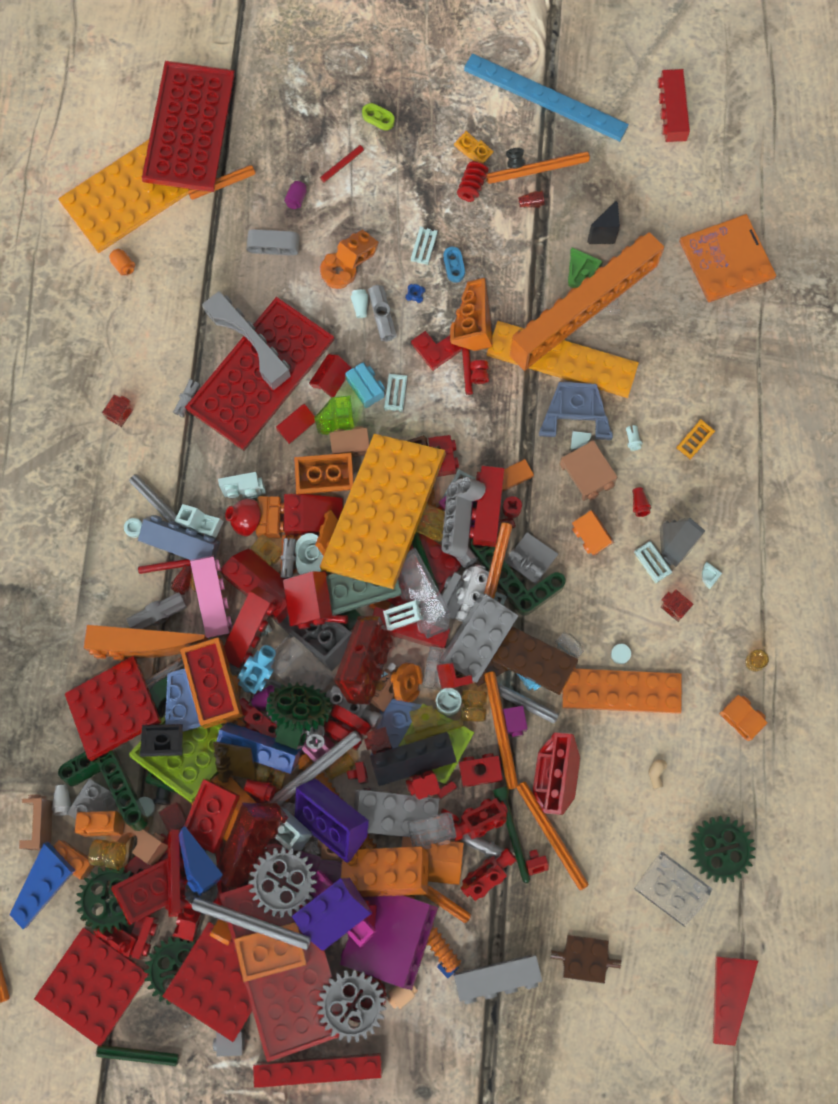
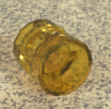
M760 649L752 651L745 659L746 667L752 672L762 670L769 662L768 654Z

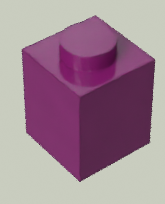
M523 706L503 709L508 735L512 734V737L523 736V732H526L528 729Z

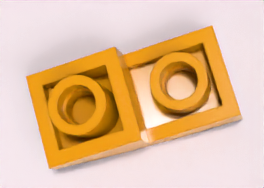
M467 131L454 143V146L473 161L482 164L494 152L482 140L478 142Z

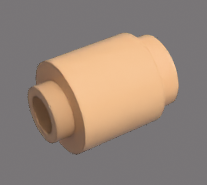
M394 986L387 992L389 995L387 1000L394 1009L396 1007L402 1009L415 997L418 990L415 986H413L412 990Z

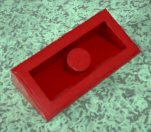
M302 404L278 424L276 429L290 444L317 422V419L308 407Z

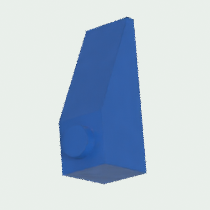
M184 826L181 828L178 836L188 886L200 896L218 883L223 874Z

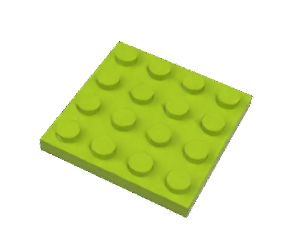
M165 715L161 718L162 723L158 725H165ZM219 724L206 729L201 726L184 731L183 756L140 757L141 741L129 753V756L190 803H193L203 779L211 780L219 773L215 765L216 758L213 754L215 751L213 742L217 741L219 730L223 726Z

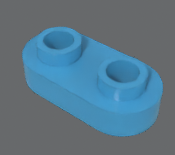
M448 247L443 254L447 277L451 282L458 283L465 277L462 254L457 247Z

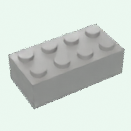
M481 594L439 661L443 664L453 663L455 672L461 676L472 675L473 682L477 683L518 615L487 594Z
M366 790L355 791L354 809L369 820V834L436 840L439 798L426 797L419 800L416 796Z
M534 954L454 973L459 1000L464 1001L465 1004L477 1002V997L484 996L485 999L497 997V992L505 991L506 994L518 992V987L525 986L526 989L538 987V982H542L537 957Z

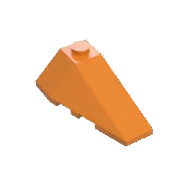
M481 278L469 281L461 298L460 309L456 311L455 322H452L450 327L451 344L477 351L493 347L486 279Z

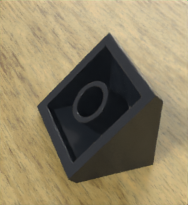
M617 201L591 224L587 243L615 244L620 227Z
M183 724L142 725L140 757L183 756Z

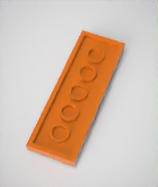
M574 669L562 690V708L680 714L681 673Z

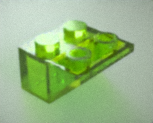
M351 396L332 397L314 417L318 433L329 435L337 429L352 430L355 427Z

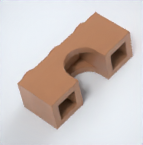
M124 821L123 836H109L123 845H126L131 837L136 836L137 845L132 853L152 866L158 863L167 850V844L163 842L165 838L156 832L154 834L148 831L150 827L148 826L141 831H135Z

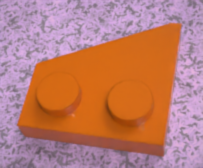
M331 510L324 514L325 522L320 527V535L315 544L323 556L338 523V519Z

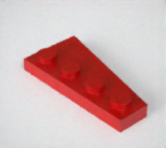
M715 957L713 1044L736 1045L758 960Z

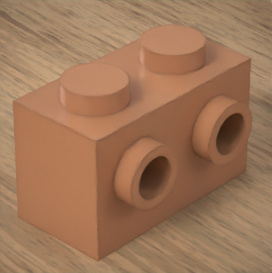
M357 426L352 428V430L337 429L331 432L332 454L351 453L352 457L365 456L369 447L367 427Z

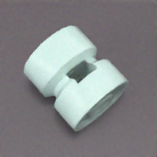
M453 688L442 689L436 697L437 711L446 717L456 715L461 708L460 693Z

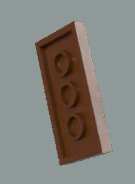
M513 626L491 659L558 695L561 694L578 663L577 658Z

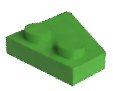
M571 248L568 286L578 288L585 278L592 277L603 264L601 260Z

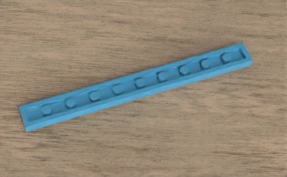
M473 53L464 66L465 72L621 142L628 129L629 124Z

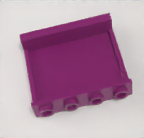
M403 895L362 897L364 900H369V904L377 905L375 930L377 932L363 947H359L348 935L346 947L341 953L340 965L353 970L356 969L358 972L364 971L366 975H371L374 978L398 987L412 990L438 907Z

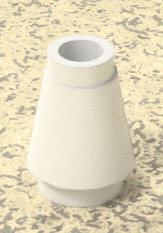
M57 785L55 786L52 811H54L56 816L68 815L66 813L71 807L68 786Z

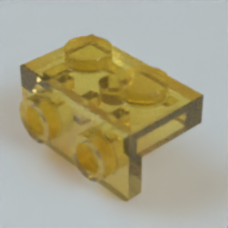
M426 504L416 532L440 542L443 537L445 511Z

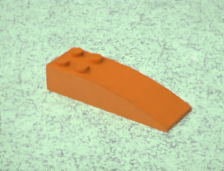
M87 625L84 649L97 659H106V656L113 657L114 660L124 661L125 658L132 656L135 658H156L181 654L180 649L208 641L209 639L203 634Z

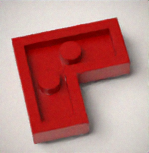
M426 331L411 340V345L432 371L462 351L461 346L451 344L450 335L438 344L433 341Z

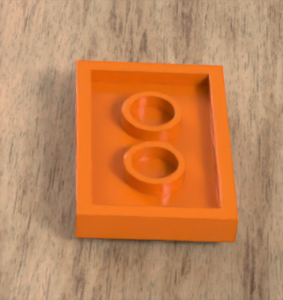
M296 922L280 926L299 933ZM253 933L234 939L244 982L306 965L303 948L260 933Z

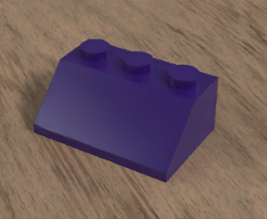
M340 878L296 912L292 918L302 934L310 937V941L324 951L370 916L372 912L351 879Z

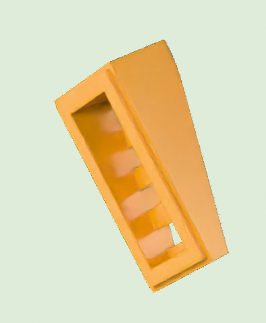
M700 419L676 449L691 460L715 433V430ZM700 427L707 433V435L704 436L697 429ZM696 433L703 440L700 442L693 434ZM688 439H692L698 446H693ZM686 444L693 450V452L690 453L683 447V445Z

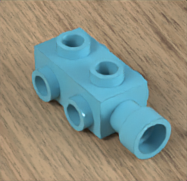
M264 645L260 651L257 650L254 657L249 656L244 665L247 669L242 668L237 677L240 679L238 685L242 687L243 691L254 694L257 690L262 691L267 682L264 678L269 679L274 671L271 668L276 655L273 647Z

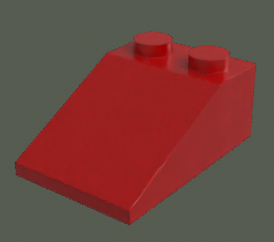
M284 494V532L286 536H302L306 533H313L319 536L320 527L325 522L324 514L331 510L339 520L343 510V498L312 494Z

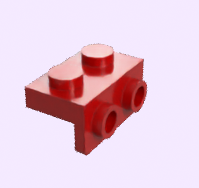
M149 915L135 922L131 933L136 938L130 954L132 958L141 960L148 956L151 949L150 942L152 936H155L159 924L157 922L159 918Z

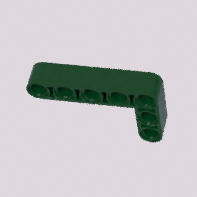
M472 538L470 548L478 557L481 565L489 572L491 563H488L485 558L488 556L493 557L495 548L490 546L476 548L473 545ZM503 561L501 571L506 572L507 577L499 578L498 587L507 596V599L517 612L525 616L531 614L560 593L564 588L566 579L562 573L555 572L527 591L507 563ZM558 579L561 582V586H553L551 581ZM515 586L519 589V592L513 594L509 592V587ZM542 590L546 596L540 598L536 595V591ZM527 601L531 607L523 609L520 603Z
M114 749L109 751L106 756L103 757L102 755L93 761H90L87 758L86 752H83L60 766L58 776L69 786H76L102 771L125 823L135 831H141L146 828L148 818ZM128 800H131V802L125 806L126 802ZM139 816L138 820L133 822L134 818Z

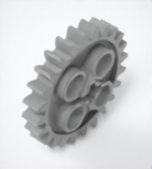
M282 847L281 853H278L277 849L274 848V855L271 856L269 852H265L267 858L259 857L261 864H253L257 871L250 872V875L255 878L248 881L249 884L254 885V888L250 889L249 892H256L257 895L252 900L259 899L260 902L257 907L265 905V913L272 909V916H275L277 911H280L281 917L284 916L285 911L292 916V909L298 912L300 910L299 905H307L304 901L305 899H313L309 892H316V889L311 887V884L317 883L316 880L311 879V876L315 875L316 872L309 871L313 864L306 865L305 862L308 857L301 860L300 851L293 855V848L290 849L289 853H286L285 847ZM277 861H282L285 864L283 873H276L273 866ZM269 871L279 878L286 876V882L298 888L299 892L297 893L285 885L282 888L279 887L280 882L268 876L267 872ZM294 872H300L303 875V881L300 884L292 882L291 877ZM271 880L274 883V889L271 892H266L263 889L264 881ZM283 891H290L292 893V900L289 903L281 900V893Z
M356 969L353 970L352 975H349L348 971L345 970L344 977L337 973L336 981L330 977L331 985H323L326 993H319V996L324 999L317 1002V1005L323 1007L317 1012L318 1014H324V1017L320 1019V1023H328L325 1026V1031L332 1028V1037L339 1033V1041L344 1036H347L348 1043H350L353 1036L356 1042H359V1035L367 1039L366 1032L369 1031L374 1034L373 1026L380 1027L381 1025L377 1020L384 1019V1015L380 1011L386 1010V1007L380 1003L386 1001V998L379 997L383 989L376 990L379 982L371 983V975L365 979L364 971L361 972L360 976H357ZM346 985H352L355 987V993L347 996L344 994L343 988ZM363 989L362 995L355 1003L357 1009L352 1008L344 1022H340L341 1017L348 1009L347 1002L352 1003L359 990ZM365 997H369L373 1001L372 1006L369 1008H364L360 1004L361 1000ZM335 1003H339L343 1007L342 1012L339 1014H334L331 1011V1006ZM351 1016H358L360 1018L358 1026L353 1027L349 1024L348 1020Z

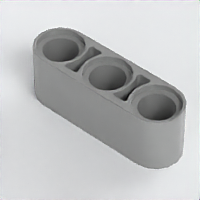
M249 230L246 250L255 254L297 255L300 235L291 231Z

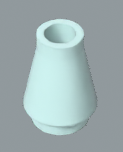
M366 290L352 291V296L350 297L356 317H367L368 294H366Z

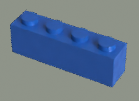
M226 722L219 730L216 741L252 748L254 762L289 774L297 766L302 748L296 750L275 742L276 738Z

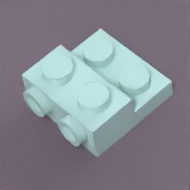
M256 472L218 479L222 493L228 498H236L242 494L244 499H254L257 501L259 496L266 494L262 477L258 478Z

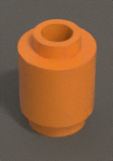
M119 248L113 250L109 255L111 264L122 276L132 274L135 268V263L124 250Z

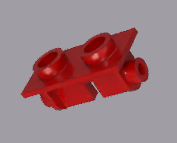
M114 927L113 933H110L108 929H106L105 933H101L100 928L94 931L97 938H100L119 953L129 958L136 941L135 937L123 929L121 931L117 930L116 927Z

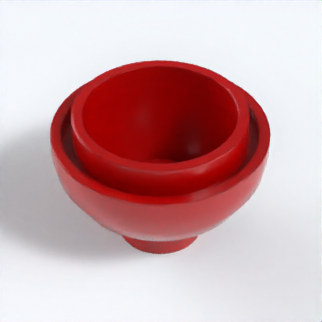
M242 499L234 506H229L225 513V518L227 521H230L232 529L237 534L245 537L251 535L257 529L261 517L259 505L254 499Z

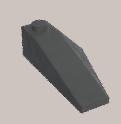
M683 518L678 522L672 520L670 523L669 521H664L660 527L661 555L665 562L677 567L691 552L705 530L691 518Z
M288 615L280 624L275 621L330 671H333L345 658L353 636L348 629L336 622H325L322 625L310 624V628L299 629L298 626H290Z

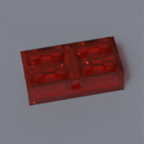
M358 616L334 681L348 704L370 705L372 697L376 693L377 683L381 679L382 669L387 662V655L393 645V639L390 637L380 616Z

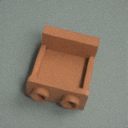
M594 440L560 460L561 468L567 470L580 490L583 501L587 499L593 500L602 490L608 491L615 486L618 477Z
M33 794L28 795V798L22 799V803L33 806L32 840H19V849L41 850L45 842L51 844L53 801L47 800V796Z

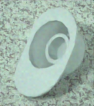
M313 533L302 535L295 545L296 568L300 575L312 571L321 572L320 564L324 556L315 545L318 536Z

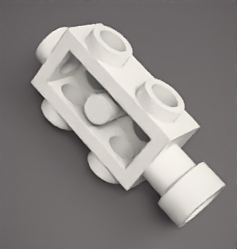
M475 565L464 571L462 575L464 580L463 586L456 593L457 603L462 605L460 611H457L456 620L463 622L479 596L484 594L489 575L485 567Z

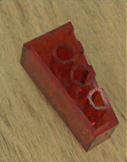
M242 803L217 865V868L223 874L220 880L225 887L244 886L250 876V872H253L255 869L253 864H256L257 859L265 854L267 851L266 845L271 838L275 839L279 833L278 827L288 819V816L278 803Z

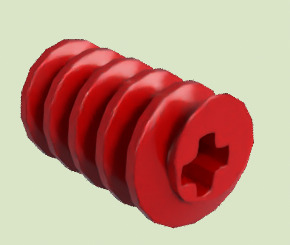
M471 161L467 164L464 176L457 190L459 198L467 202H473L474 198L479 197V192L482 190L481 186L484 184V179H486V174L489 171L486 165L476 161Z

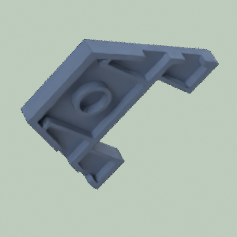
M559 382L540 428L539 436L556 437L557 419L595 421V439L612 440L613 434L609 428V422L603 409L597 384Z

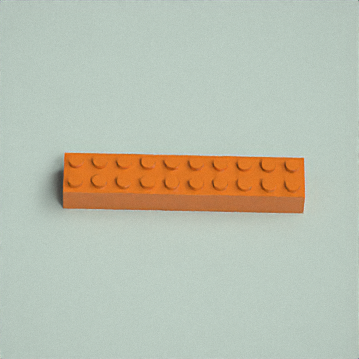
M650 232L645 236L641 235L638 237L632 246L625 247L618 257H612L605 267L601 266L598 268L595 274L590 278H585L578 288L571 289L567 296L563 299H558L551 309L544 310L540 317L536 320H531L524 330L517 331L512 337L509 356L524 371L654 270L659 264L665 246Z

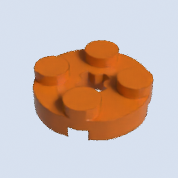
M337 253L327 254L320 265L322 280L334 289L347 287V284L355 280L356 267L353 269L348 267L336 257ZM338 267L343 269L339 274H336V271H334Z
M405 662L400 665L397 672L392 673L391 682L393 683L396 700L413 702L418 697L420 691L417 689L419 684L422 685L423 682L422 671L418 665Z

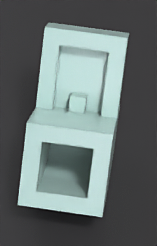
M182 504L175 519V522L185 529L191 528L198 531V534L203 536L206 534L214 538L217 537L224 522L220 518L204 514L198 508Z

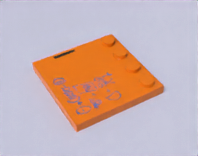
M747 214L686 235L679 240L708 303L773 280L777 276Z

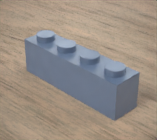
M156 515L143 519L138 537L140 542L189 560L213 555L216 558L220 541L215 540L212 536L206 534L203 536L191 528L184 529L176 522L168 523L162 521V518Z

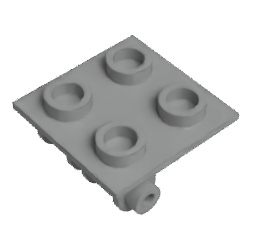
M527 532L516 548L510 552L505 562L537 584L558 553Z
M88 779L66 814L76 819L77 812L115 811L118 806L111 791L94 780Z

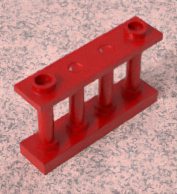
M170 830L167 835L168 917H177L183 908H192L194 901L180 898V890L183 887L189 886L188 880L180 877V869L184 867L183 857L179 856V849H181L178 836L179 830ZM223 839L218 849V852L214 853L217 861V868L220 870V872V848L223 847ZM220 879L218 883L212 886L213 899L203 900L223 906L219 895L221 894Z

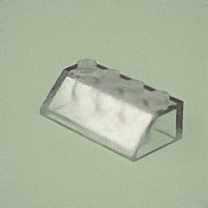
M416 548L407 553L398 581L402 592L401 597L404 601H420L418 606L421 608L422 612H420V615L423 616V620L417 622V627L420 633H424L426 638H430L448 630L450 611Z

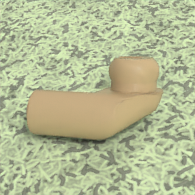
M663 759L654 761L649 769L648 774L653 789L663 787L660 775L667 768V763Z

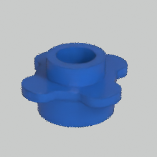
M410 284L408 286V294L405 296L406 300L421 303L425 288L417 284Z

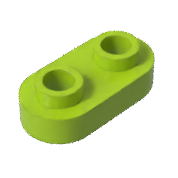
M368 103L362 108V117L366 122L382 130H390L394 127L395 118L391 112L373 103Z

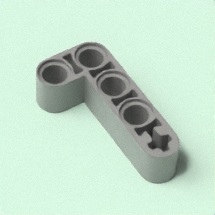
M465 477L453 481L448 486L442 537V551L458 558L466 555L472 501L482 498L485 493L484 483Z

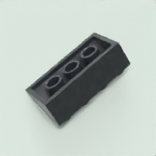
M448 732L370 755L379 786L457 762Z

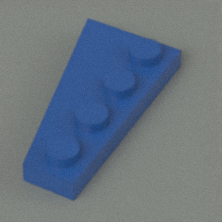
M49 842L43 844L9 914L22 929L30 925L76 871Z

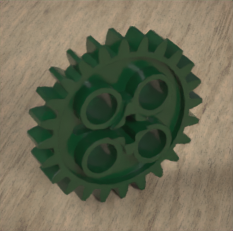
M289 682L288 687L281 684L280 689L275 687L274 692H270V696L267 697L266 711H268L267 715L271 716V721H277V726L283 724L284 729L291 727L292 732L296 728L300 732L305 728L311 732V727L317 730L319 725L324 726V723L329 721L332 703H330V697H326V692L320 693L321 688L315 690L314 685L307 687V684L304 683L300 686L298 682L293 686Z
M718 816L717 822L711 817L709 818L710 824L706 820L702 821L703 827L696 826L698 833H691L695 840L689 841L690 844L694 845L693 848L688 849L689 852H694L690 860L697 861L693 867L700 866L699 874L706 872V879L708 880L713 876L715 883L718 882L719 878H721L722 883H726L727 877L730 882H734V876L741 879L740 872L747 874L748 871L745 867L753 866L749 859H755V856L750 854V851L756 850V848L750 847V843L754 842V839L747 838L750 831L744 833L745 825L737 827L738 820L730 823V817H726L723 821L722 816ZM726 831L732 834V841L730 843L724 839ZM706 837H710L713 840L711 848L706 847L704 843ZM735 843L739 844L738 847L725 850L723 853L705 856V852ZM732 851H736L739 855L737 862L731 860L730 855ZM713 857H717L720 861L718 868H714L711 864Z
M106 865L105 871L98 867V874L91 871L92 878H84L87 884L79 885L83 891L76 893L81 898V900L75 902V904L81 906L76 910L77 913L83 914L80 919L86 921V926H92L94 931L100 928L101 933H105L106 929L113 933L114 927L121 931V924L128 927L129 923L123 911L116 912L119 903L111 887L132 877L133 873L131 871L127 872L125 867L119 870L117 865H114L113 869ZM99 886H103L102 892L96 895V889ZM103 906V912L100 915H96V910Z
M168 937V944L161 940L162 947L154 946L156 953L148 954L152 960L145 961V964L150 967L144 970V973L149 974V977L144 979V981H151L147 989H155L152 994L153 997L160 994L159 1002L165 1000L162 996L167 990V980L169 978L173 979L176 974H170L165 977L160 975L181 967L183 964L181 959L183 952L187 951L190 953L197 940L189 943L185 939L182 942L181 938L176 937V941H174L172 937ZM165 957L170 961L167 969H164L161 964ZM166 1000V1005H171V1002Z

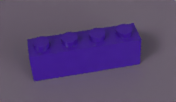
M315 778L296 787L294 817L346 863L350 862L367 838L369 820Z

